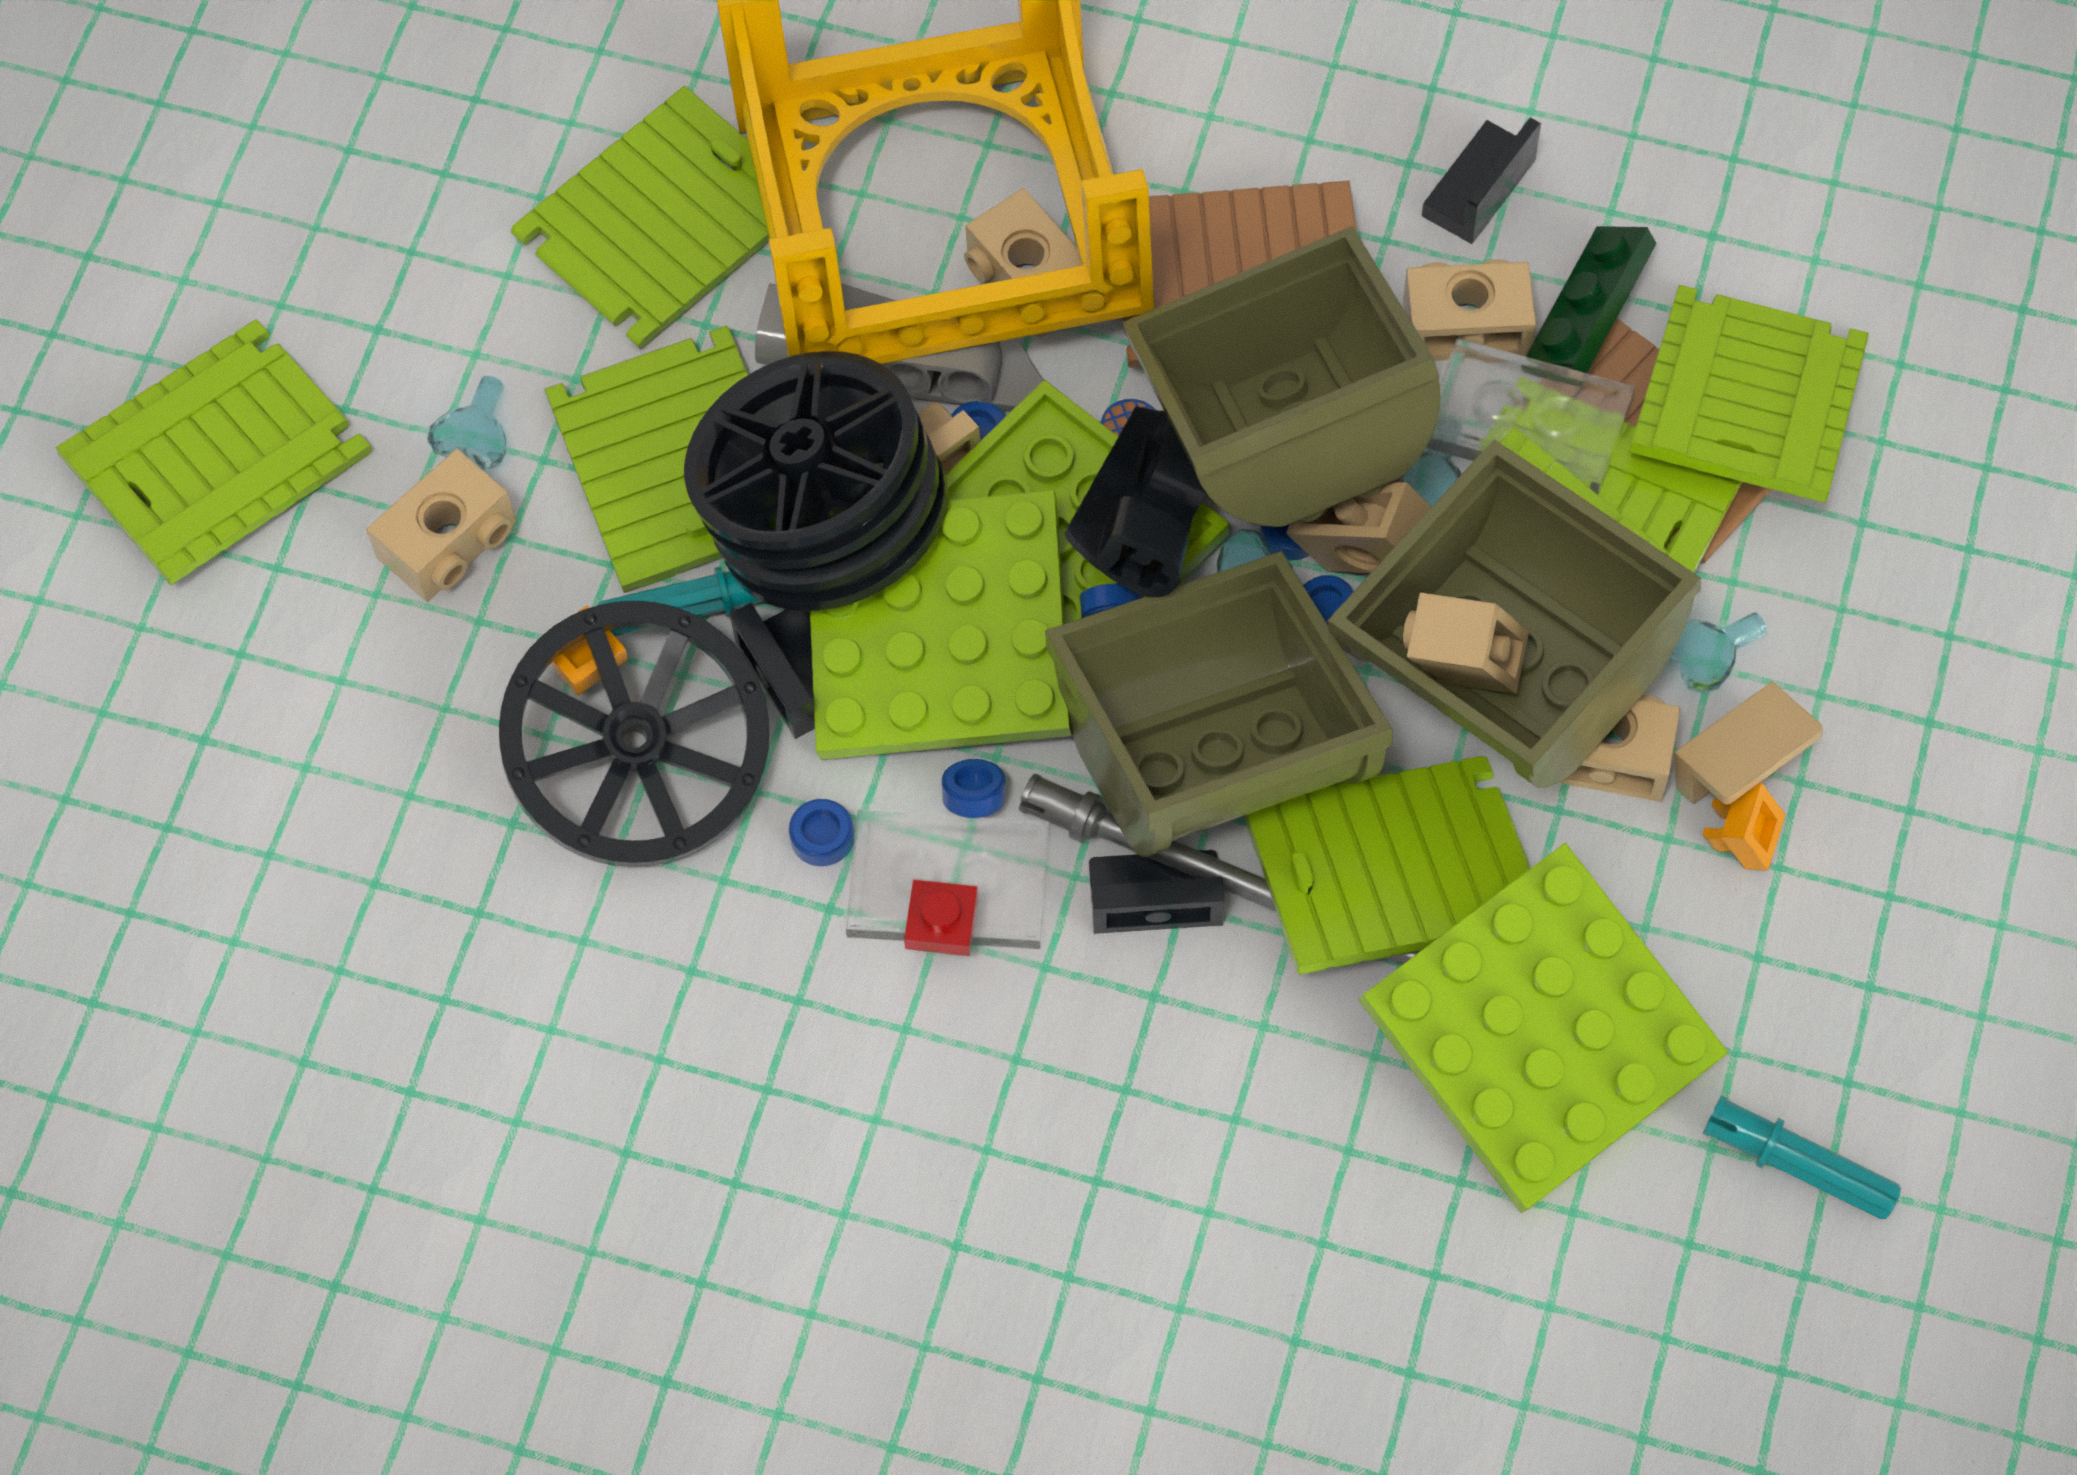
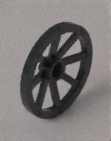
M618 601L601 604L573 614L554 625L528 649L518 663L504 693L499 720V745L503 769L514 797L524 813L546 836L563 848L595 862L623 867H648L683 859L707 847L726 833L744 813L758 789L764 773L770 736L768 710L761 685L753 668L737 646L706 620L674 606L648 601ZM621 628H644L669 633L640 702L630 701L605 631ZM583 639L587 640L612 711L609 715L538 680L546 668L560 654ZM687 642H690L704 651L719 665L733 686L661 717L658 709ZM528 700L601 735L602 739L526 762L522 744V726ZM740 705L742 706L746 724V748L741 767L666 741V738ZM629 732H639L644 736L646 742L638 748H631L625 745L622 738ZM609 759L611 762L610 768L581 827L559 813L535 784L536 781ZM659 760L728 785L731 789L709 814L692 826L684 829L656 763ZM630 771H637L665 837L632 841L599 835Z

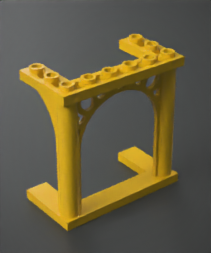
M716 0L739 133H747L769 234L768 240L788 357L810 352L840 351L868 357L883 364L1140 315L1154 309L1148 184L1143 169L1113 174L1084 73L1080 0H1017L1018 22L788 64L779 0ZM1024 80L1018 88L1010 92H997L992 88L994 85ZM1035 97L1036 104L1039 106L1030 107L1024 104ZM928 101H962L991 107L1020 121L1036 134L1045 145L1056 170L1082 265L845 310L832 229H823L817 202L820 175L831 153L849 133L884 112ZM833 115L839 117L837 122L828 126H818L806 121ZM804 140L818 143L811 149L803 150L805 147Z

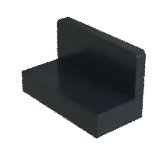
M1530 117L1518 134L1514 135L1486 120L1424 201L1422 217L1466 242L1473 244L1535 162L1541 123Z
M751 602L730 613L737 646L753 668L758 680L794 738L797 739L814 730L815 711L811 622L807 612L786 609L763 621Z
M1198 850L1218 859L1215 850ZM1138 854L1093 857L1089 860L1094 934L1223 926L1224 894L1222 877L1196 878Z

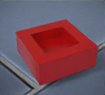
M913 879L904 935L905 949L970 956L979 897L978 886Z

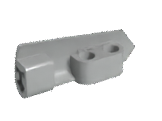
M769 283L755 341L756 362L767 365L788 357L776 284ZM841 283L845 310L897 301ZM1018 338L882 364L900 379L911 398L962 405L978 401L992 403L999 409L1012 411L1043 381V378L1031 362Z

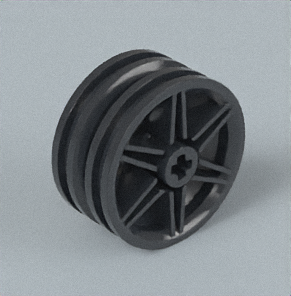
M840 351L810 352L783 358L755 370L731 386L707 410L693 432L685 456L684 479L688 496L736 582L750 595L778 608L797 611L827 610L850 605L882 591L905 575L923 557L934 542L946 514L948 485L945 471L909 393L900 379L891 370L879 362L858 354ZM878 463H884V464H883V467H880V466H878V465H876V464H878ZM776 519V527H768L769 523Z

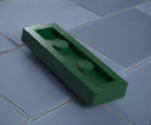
M1597 226L1523 360V364L1532 378L1584 380L1657 244L1648 227Z

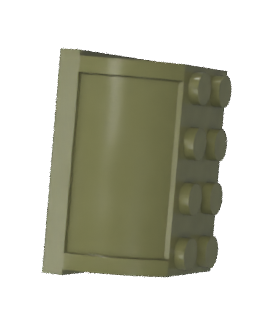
M1353 226L1122 322L1129 343L1203 489L1224 511L1249 523L1283 527L1295 521L1310 522L1323 515L1326 508L1353 497L1365 498L1377 494L1384 488L1386 483L1401 478L1411 469L1427 447L1437 424L1441 396L1438 380L1439 374L1434 358Z
M1494 439L1327 621L1329 632L1336 637L1344 651L1358 661L1372 662L1513 762L1515 771L1535 787L1547 788L1573 774L1660 675L1683 633L1693 606L1694 597L1701 591V577ZM1420 593L1495 603L1529 631L1517 694L1445 684L1407 658L1408 649H1405L1403 643L1404 625L1411 610L1416 611Z
M1282 551L1179 585L1170 594L1165 596H1146L1045 630L1046 649L1054 661L1058 687L1068 708L1072 736L1077 750L1131 849L1142 857H1148L1167 850L1171 842L1176 839L1342 781L1352 784L1373 778L1383 768L1386 748L1392 746L1393 728L1336 637L1329 632L1326 621Z

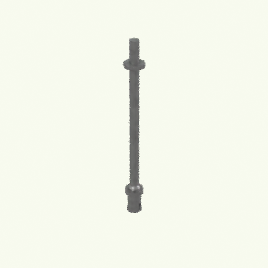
M1034 773L1031 776L1020 799L1022 801L1018 808L1020 812L1031 814L1068 830L1069 838L1083 843L1086 839H1093L1099 836L1132 850L1112 814L1108 813L1105 804L1102 803L1101 795L1091 791L1082 795L1046 780L1039 774ZM1172 841L1167 850L1148 856L1153 860L1196 878L1222 877L1224 890L1276 911L1267 882L1262 877L1177 841ZM1420 951L1400 955L1393 954L1385 958L1403 965Z

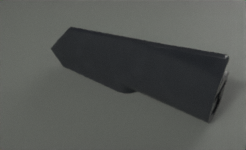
M1135 406L1065 530V537L1068 542L1091 565L1113 581L1139 595L1147 597H1162L1170 594L1177 587L1187 549L1193 515L1206 495V491L1198 480L1165 411Z

